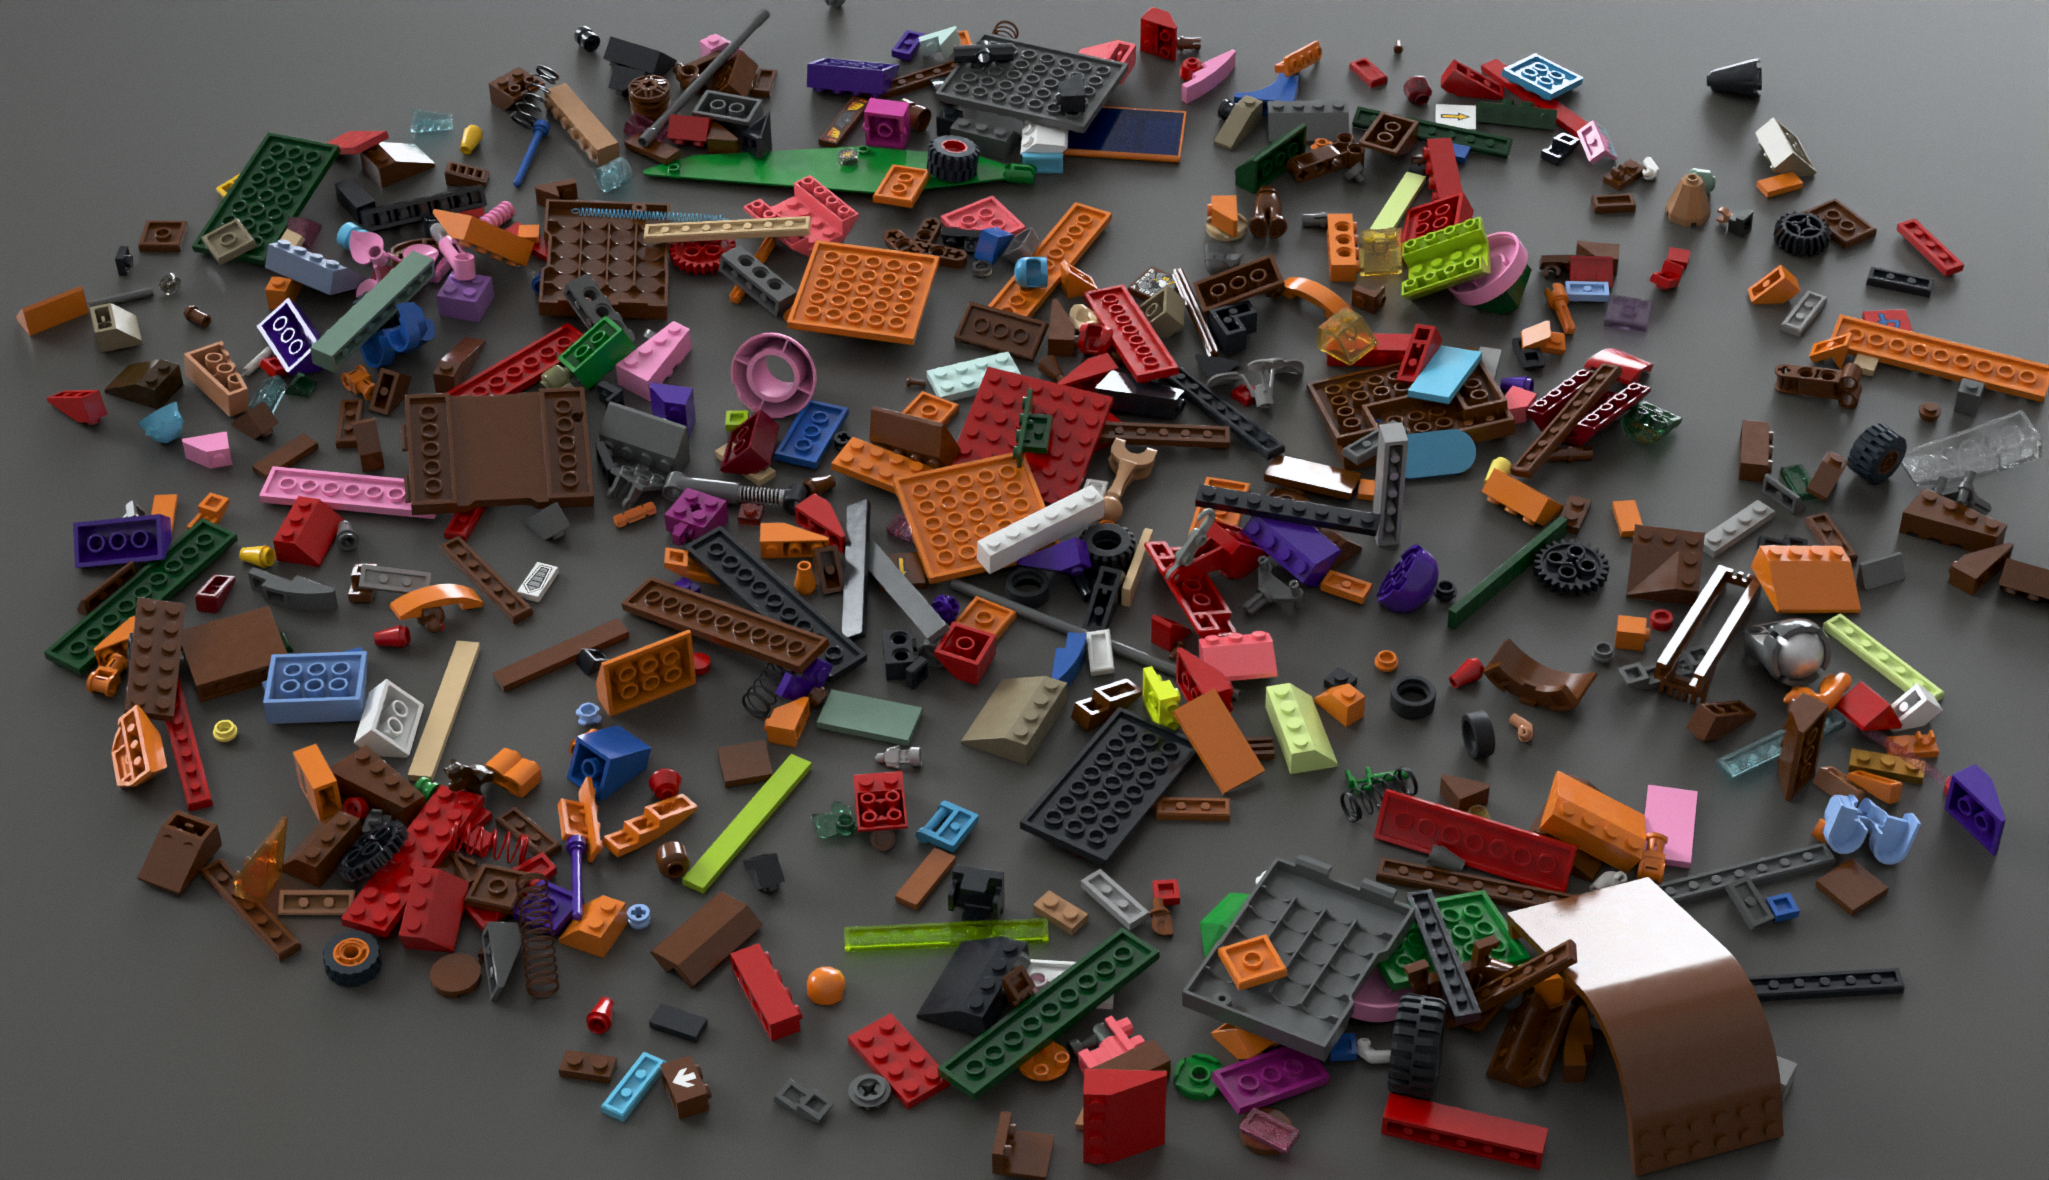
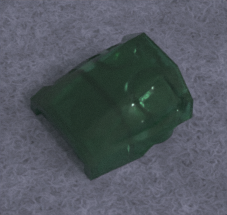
M1642 401L1623 415L1620 424L1627 436L1647 445L1660 441L1673 428L1678 427L1683 418L1658 408L1647 401Z

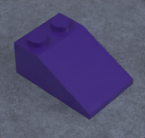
M1974 764L1952 774L1944 809L1994 856L1998 853L2006 819L1992 779L1979 766Z

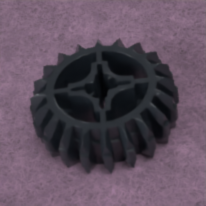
M1794 211L1793 214L1786 213L1785 216L1780 217V220H1777L1773 235L1775 244L1779 245V249H1785L1786 253L1791 252L1793 256L1799 254L1801 257L1803 255L1811 257L1812 254L1818 255L1819 252H1824L1825 248L1828 247L1831 229L1829 228V223L1825 222V219H1819V215L1814 216L1811 215V212L1807 214L1803 211L1801 213Z

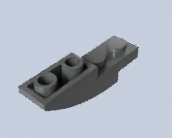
M255 567L248 572L251 589L262 593L266 603L289 609L309 611L332 610L338 607L335 589L329 586H324L300 576H296L290 581Z

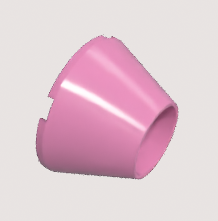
M762 333L753 336L739 347L733 357L731 364L732 384L734 383L739 399L755 413L762 409L771 418H784L785 416L797 413L809 403L816 388V369L811 356L799 342L786 335ZM767 355L779 356L786 360L793 370L794 382H783L775 378L767 367Z

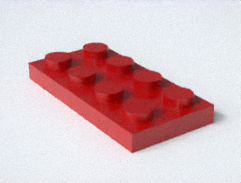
M891 1013L848 1036V1044L875 1074L884 1077L889 1082L891 1092L907 1109L912 1108L951 1085L938 1075V1063Z

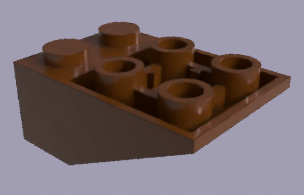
M175 810L161 826L137 879L180 895L200 872V869L206 865L222 846L218 825Z

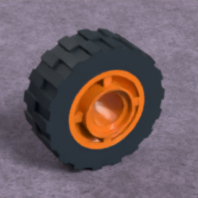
M350 930L348 932H340L339 935L333 936L323 949L325 972L329 975V979L336 982L337 985L357 987L361 984H366L369 980H373L376 977V974L380 971V965H382L377 940L371 934H366L364 931Z

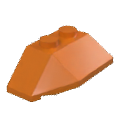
M136 704L119 718L117 724L119 728L115 734L111 751L117 786L120 788L136 787L148 782L167 767L161 735L141 707Z

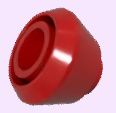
M1194 57L1186 59L1179 69L1180 78L1185 82L1192 80V73L1203 69L1201 61Z
M660 769L652 774L648 781L650 790L661 800L676 796L682 783L680 774L672 769Z

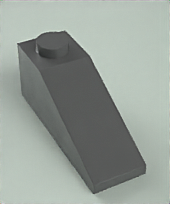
M489 921L481 934L491 1001H496L501 993L518 951L523 945L518 923Z

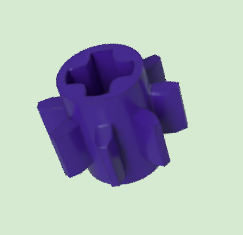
M943 594L934 598L935 602L931 603V606L941 619L946 621L947 624L956 620L955 616L959 614L958 611L960 609L958 601L950 595L945 597Z

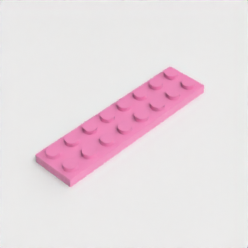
M273 466L259 495L260 502L293 505L298 496L320 499L331 509L429 519H435L436 514L412 515L411 503H405L404 479Z

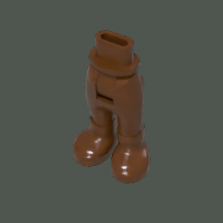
M1261 186L1257 192L1254 203L1255 216L1249 221V229L1258 238H1265L1267 235L1266 215H1269V235L1272 239L1285 234L1288 227L1287 220L1281 216V201L1274 186Z

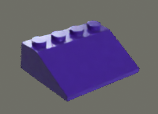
M822 58L807 64V87L813 88L815 92H824L825 89H830L832 93L842 94L843 91H851V95L870 93V97H881V94L887 93V90L890 89L900 64Z

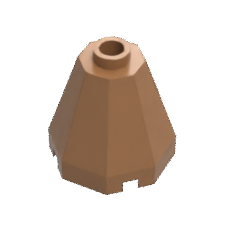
M1691 173L1684 175L1679 181L1665 207V212L1669 214L1668 218L1671 222L1684 227H1690L1691 223H1696V226H1700L1710 217L1711 209L1704 182L1700 176Z

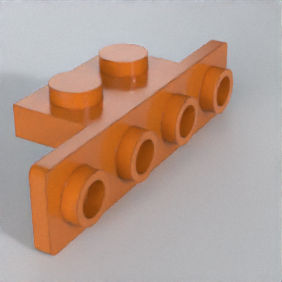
M1314 41L1284 57L1283 61L1274 65L1275 73H1283L1285 77H1290L1318 62L1322 56L1319 41Z
M587 776L578 792L579 802L561 798L558 803V813L562 840L567 841L572 835L583 836L586 839L587 862L593 863L597 854L599 855L602 851L603 841L600 840L601 824L597 819L598 805L595 804L596 788L593 787L592 777Z

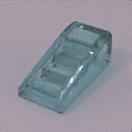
M413 109L411 132L449 130L453 127V115Z

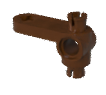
M715 51L685 65L682 63L676 64L673 67V73L676 74V80L680 82V88L685 91L721 51ZM705 83L697 93L699 95L704 94L708 90V85Z

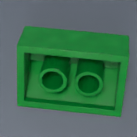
M605 315L557 358L571 371L579 383L589 390L597 385L604 375L614 370L616 364L632 353L636 346L626 333Z

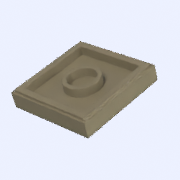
M238 218L201 237L203 243L219 265L257 247L255 240Z

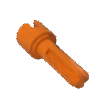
M1553 283L1552 287L1554 290L1551 291L1549 288H1546L1544 295L1549 307L1556 311L1564 333L1572 335L1575 333L1576 326L1567 306L1569 303L1568 295L1561 283Z

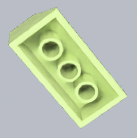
M1291 683L1267 686L1265 708L1290 774L1337 767L1336 757L1312 696Z

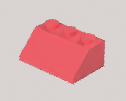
M1255 631L1247 635L1232 633L1225 637L1209 635L1199 639V659L1222 672L1227 681L1278 677L1273 641L1269 633Z

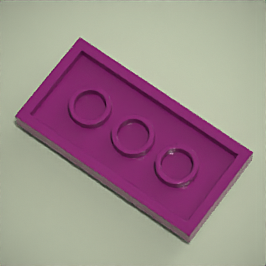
M1283 1046L1212 1072L1211 1079L1236 1113L1241 1115L1328 1084L1330 1075L1317 1058Z

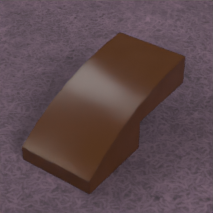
M354 564L351 573L352 584L348 593L349 602H372L375 590L359 589L362 564Z
M1019 965L1002 978L1006 996L1013 1010L1035 994L1032 989L1036 985L1023 965Z

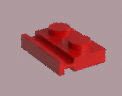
M1570 256L1569 281L1608 282L1609 288H1612L1613 257Z

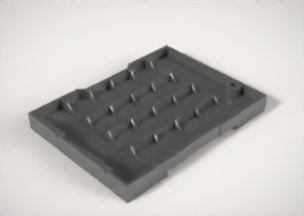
M1300 854L1297 857L1296 863L1276 857L1246 899L1242 909L1226 932L1216 942L1182 991V1006L1325 1061L1347 1028L1348 1020L1354 1013V1000L1378 963L1387 961L1390 956L1395 954L1415 923L1416 908L1395 901L1394 897L1397 895V890L1364 878L1361 886L1357 887L1330 877L1331 865ZM1267 934L1287 968V976L1239 991L1218 956V949Z

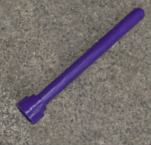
M572 835L566 841V849L572 856V917L574 920L579 921L583 917L582 855L586 852L587 848L586 839L583 836Z

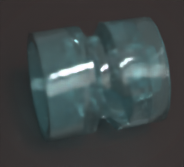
M623 157L610 161L608 165L605 164L595 169L594 172L597 184L607 193L633 179L631 166Z

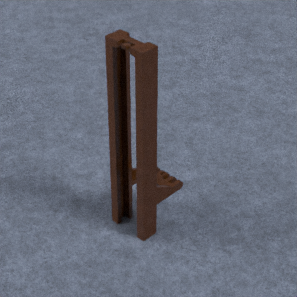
M1721 565L1717 567L1656 663L1654 678L1660 680L1658 693L1663 694L1666 687H1668L1667 696L1672 697L1674 691L1678 690L1676 699L1680 700L1682 697V700L1686 701L1688 694H1691L1690 703L1695 704L1698 697L1701 698L1699 703L1707 702L1716 666L1761 593L1762 586L1756 576L1748 574L1747 579H1743V572L1739 571L1737 576H1733L1734 569ZM1730 583L1747 588L1696 669L1693 679L1676 674L1681 655L1726 584Z

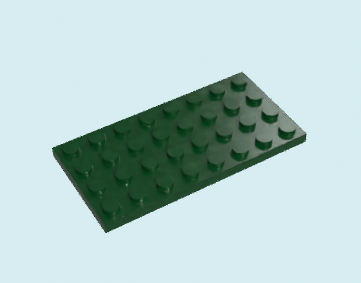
M268 132L193 243V251L212 255L201 237L238 218L255 240L257 247L232 260L265 266L268 244L278 242L285 231L291 229L341 152L339 145Z

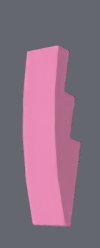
M1232 49L1204 62L1203 69L1192 73V80L1182 84L1181 101L1188 104L1221 83L1235 68L1236 51Z

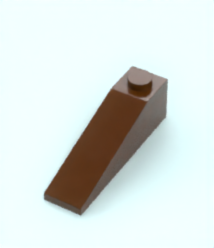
M465 337L440 360L433 372L436 393H446L465 382L483 350L486 340Z

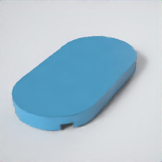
M1457 429L1406 434L1408 438L1405 479L1455 475L1466 471L1471 467L1476 458L1474 441L1467 433Z

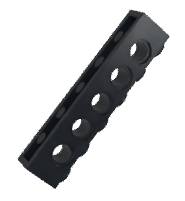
M475 185L361 210L359 214L363 230L370 232L424 220V216L433 214L434 209L456 213L487 206L483 185Z

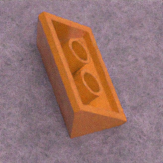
M79 286L25 307L16 316L17 321L28 335L31 336L85 315L89 312L83 288Z

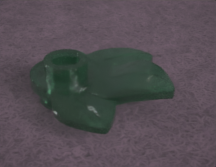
M838 801L832 803L831 813L812 814L813 823L818 828L815 834L822 838L851 835L858 828L857 820L851 814V808Z

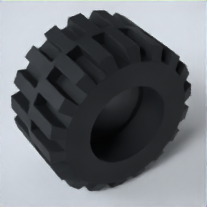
M1108 522L1106 524L1097 523L1096 526H1089L1088 530L1084 529L1078 539L1086 541L1092 566L1084 570V574H1088V577L1092 579L1097 578L1100 567L1105 566L1122 570L1126 576L1135 554L1136 541L1133 533L1128 532L1126 527Z

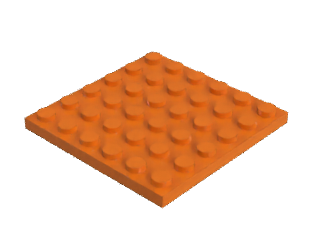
M816 240L787 320V328L914 345L940 263V256Z
M1013 453L893 478V486L930 584L987 572L977 560V541L1045 508L1025 454L1022 468H1017V460L1013 459ZM1057 540V541H1055V542H1053V543H1051V544H1049V545H1047V546H1045V547H1043V548H1041V549H1039V550H1037V551H1035V552H1033V553H1036V552H1038V551H1041V550H1044V549L1049 548V547H1051V546H1054V545H1056V544H1059L1060 542H1059V540ZM1015 561V562H1013V563H1011V564H1009V565H1007V566H1005V567H1003V568H1007V567H1011V566H1016V565H1017V561Z

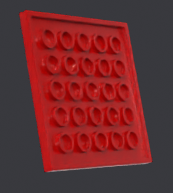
M987 367L958 438L957 444L961 450L952 465L1013 453L1014 446H1018V443H1016L1017 429H1021V426H1019L1020 413H1024V410H1022V399L1027 397L1028 389H1033L1032 414L1053 416L1047 454L1024 453L1045 506H1049L1080 491L1112 408L1113 397Z

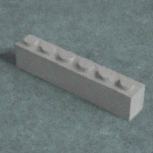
M1402 422L1379 425L1373 513L1381 514L1377 536L1375 537L1377 546L1400 544L1408 438Z

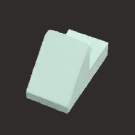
M956 26L919 37L925 57L942 52L944 58L947 59L953 53L954 45L962 43Z

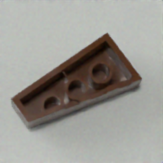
M1924 488L1904 510L1899 533L1907 535L1908 532L1919 534L1918 538L1928 540V537L1942 540L1941 544L1943 545L1957 544L1962 546V550L1976 552L2002 545L2007 524Z
M366 745L329 767L337 780L339 791L344 793L346 798L361 797L367 802L370 810H382L383 815H392L394 822L396 820L401 821L406 828L411 825L426 804L425 797L420 791Z

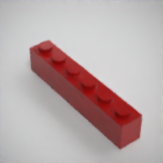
M1390 1093L1383 1114L1381 1134L1540 1170L1549 1128Z

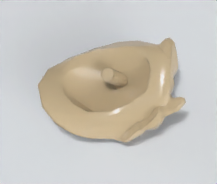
M1075 304L1070 309L1069 318L1075 325V333H1079L1083 322L1100 325L1094 312L1083 304Z

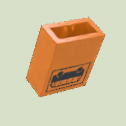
M313 744L294 751L293 756L300 787L318 820L321 822L324 818L339 810L343 812L337 780L318 746Z

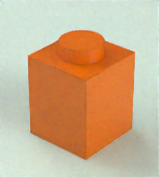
M1618 615L1615 648L1643 651L1644 642H1649L1650 628H1646L1647 618Z

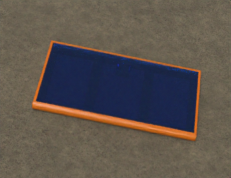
M1103 106L1085 133H1076L1068 130L1067 149L1061 153H1063V156L1180 163L1186 111Z

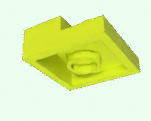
M1152 666L1143 668V704L1151 720L1172 730H1177L1179 723L1172 712L1179 708L1178 703L1181 702L1179 690L1177 688L1174 689L1170 680L1162 681L1161 676L1156 674Z

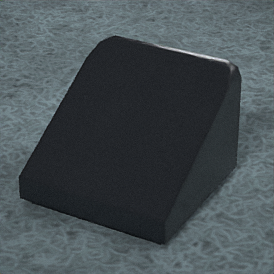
M581 649L576 664L586 675H592L600 670L602 662L610 659L601 649Z

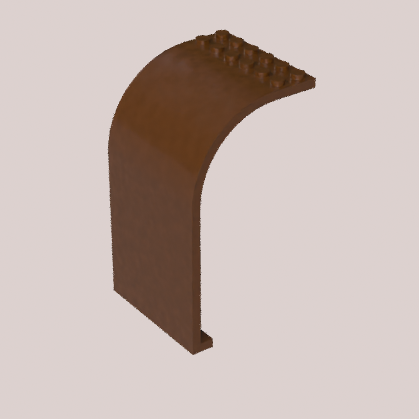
M1649 877L1507 913L1509 936L1513 940L1523 937L1539 955L1569 939H1572L1577 944V963L1558 974L1591 1009L1610 1047L1625 1100L1631 1172L1635 1176L1784 1136L1781 1082L1776 1050L1765 1013L1749 978L1734 956Z

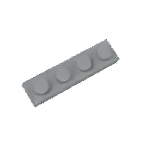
M1756 500L1705 534L1703 551L1712 558H1715L1773 519L1775 510Z

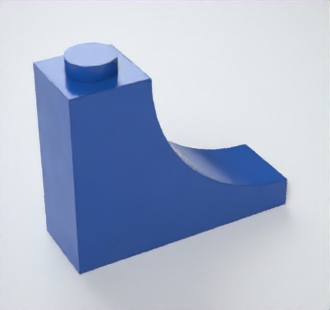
M1279 73L1276 81L1264 89L1253 92H1235L1234 103L1237 104L1245 95L1252 96L1263 101L1262 116H1267V101L1297 100L1299 75L1285 77V74Z

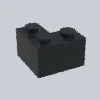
M1249 300L1209 310V328L1226 355L1246 350V335L1257 331V311Z

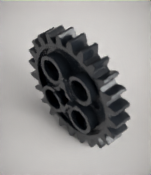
M1561 539L1560 544L1552 541V546L1545 544L1544 549L1540 548L1538 554H1535L1533 564L1534 576L1538 577L1537 582H1543V588L1550 586V592L1559 590L1560 596L1564 592H1567L1569 597L1573 593L1581 597V592L1590 595V590L1597 592L1598 586L1603 587L1604 582H1607L1609 573L1608 559H1604L1605 554L1599 553L1598 547L1591 549V543L1586 546L1583 545V540H1580L1578 544L1574 543L1573 539L1569 543Z
M391 820L388 824L384 822L381 827L376 826L372 832L369 830L367 834L352 844L351 849L345 851L346 855L340 857L341 861L336 864L338 866L335 869L336 873L343 882L353 883L356 879L360 881L364 876L367 878L373 871L377 872L379 868L385 866L389 860L393 859L394 854L400 852V847L405 845L404 841L408 839L407 835L409 834L407 828L401 821L396 820L394 822Z

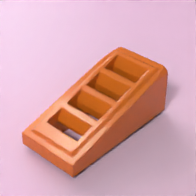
M1861 770L1847 774L1848 780L1883 802L1893 804L1900 801L1903 786L1901 782Z

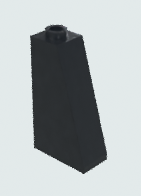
M1113 370L1095 387L1094 393L1113 397L1114 402L1111 410L1174 419L1180 412H1183L1186 400L1183 399V390L1152 381L1137 383L1133 376Z

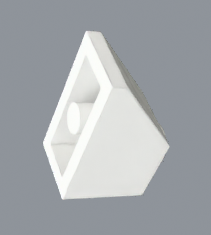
M1915 684L1891 704L1902 723L1901 729L1890 730L1896 732L1925 726L1943 710L1932 693L1919 684Z

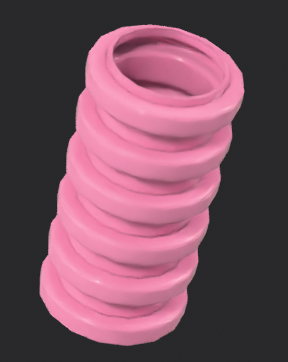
M503 201L481 217L480 220L500 227L515 216V209L511 203Z

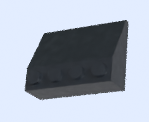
M1008 937L962 941L917 1013V1019L980 1036L997 1022L1008 1003L1002 978L1019 965H1023L1026 971L1029 968L1031 960L1027 942Z

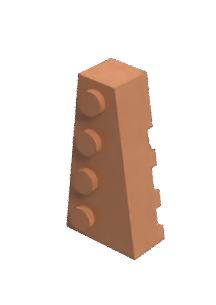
M223 341L184 354L185 375L229 417L249 410L248 388L240 373H237L234 362L232 363L230 360V355L225 350Z

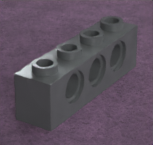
M738 245L721 255L719 271L775 317L785 313L794 304L797 291L743 247Z
M588 273L566 284L562 294L588 330L602 319L597 314L606 315L635 344L634 333L626 327L621 315L615 312L608 297L602 294L597 282Z

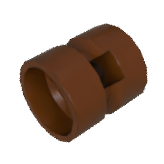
M902 99L900 102L909 103L910 129L919 133L926 130L931 120L930 109L919 104L916 105L915 102L908 99Z

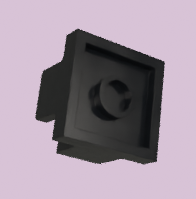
M954 864L952 883L948 892V911L954 912L955 906L964 907L961 917L962 922L980 926L987 924L990 912H993V918L998 919L999 914H1003L1005 907L1004 872Z

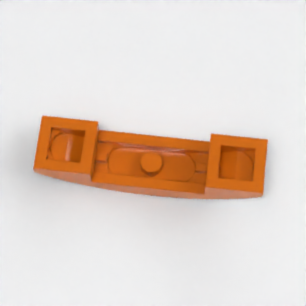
M1290 277L1284 281L1286 289L1282 295L1290 299L1299 296L1324 309L1325 317L1341 326L1355 316V312L1341 297L1315 281L1300 277Z
M665 547L664 567L694 581L719 584L695 561L688 558L687 550Z
M439 584L411 591L391 602L390 608L399 620L421 617L422 609L458 604L462 610L483 607L484 602L469 587L457 584Z

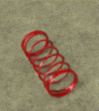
M455 821L449 845L450 852L457 853L460 850L467 833V854L470 856L481 834V858L486 856L494 837L493 857L495 861L500 858L506 841L508 864L513 861L520 841L521 848L518 865L525 861L529 835H520L512 858L509 861L510 831L507 832L496 858L497 829L493 830L483 855V826L480 827L473 848L469 853L470 823L467 824L459 847L456 850L461 822Z

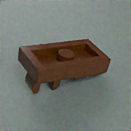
M1629 159L1623 164L1620 163L1616 169L1613 167L1611 172L1604 176L1603 182L1620 191L1642 177L1643 169L1646 170V167Z
M1542 255L1539 261V270H1544V278L1548 277L1549 270L1554 271L1555 278H1558L1560 270H1566V272L1570 273V256L1584 255Z

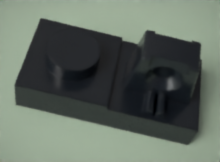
M942 227L941 238L943 243L949 246L964 244V251L967 254H975L981 231Z

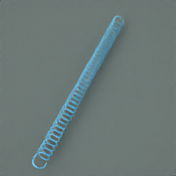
M602 208V210H601V215H602V213H603V217H605L604 212H603V208ZM618 209L615 218H617V215L619 216V218H621V215L623 216V210H621V214L619 215ZM641 211V213H640V218H641V214H642V219L644 220V218H643V212ZM662 211L660 213V217L658 215V220H660L662 216ZM666 212L664 213V217L662 216V220H664V218L666 217ZM668 212V217L670 218V221H672V217L674 221H676V217L674 218V212L672 213V217H670V212ZM680 213L678 222L680 221V217L682 220V213ZM684 213L685 221H686V222L688 221V216H689V221H690V222L692 221V216H693V221H694V222L696 221V216H695V220H694V214H693V213H692V216H691V220H690V214L688 213L687 220H686V213ZM713 214L711 215V220L713 219V221H719V219H717V215H715V219L713 218Z

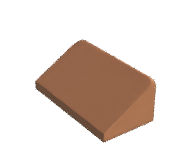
M1833 766L1820 767L1813 779L1814 785L1831 796L1838 794L1848 796L1852 794L1860 802L1869 795V792L1848 780L1847 775Z

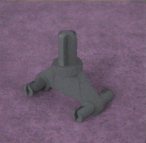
M1966 470L1964 480L1960 482L1959 487L1945 490L1948 478L1939 476L1936 488H1932L1933 492L1984 515H1987L1992 509L1990 503L1979 498L1978 493L1974 491L1972 482L1976 473L1972 470Z
M1260 556L1258 558V588L1256 589V594L1243 604L1244 611L1248 615H1252L1264 604L1270 605L1272 602H1294V607L1301 609L1304 606L1302 600L1304 594L1303 590L1299 588V583L1296 580H1292L1289 582V587L1272 574L1273 569L1271 564L1268 563L1267 557Z

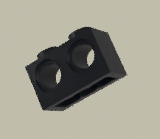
M910 629L882 631L886 681L906 679L905 669L918 659V654L913 655V652H917L916 638H911Z

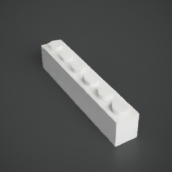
M1093 485L1073 493L977 541V560L991 574L1103 518L1105 499Z

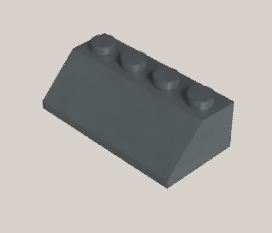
M1267 101L1268 144H1271L1286 132L1303 123L1307 125L1306 144H1314L1317 138H1324L1333 143L1336 142L1338 134L1343 132L1349 133L1348 101Z
M610 401L599 431V441H604L607 449L611 448L613 455L666 473L682 471L690 461L687 426Z

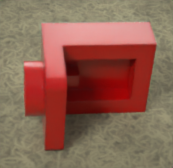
M1665 260L1661 271L1652 273L1650 282L1655 283L1656 287L1662 290L1678 287L1684 266L1670 260Z

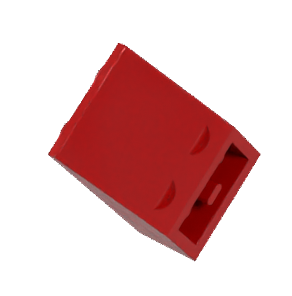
M902 771L853 775L858 832L908 828Z

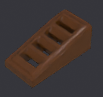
M448 161L445 169L446 185L486 186L490 175L489 170L453 161Z

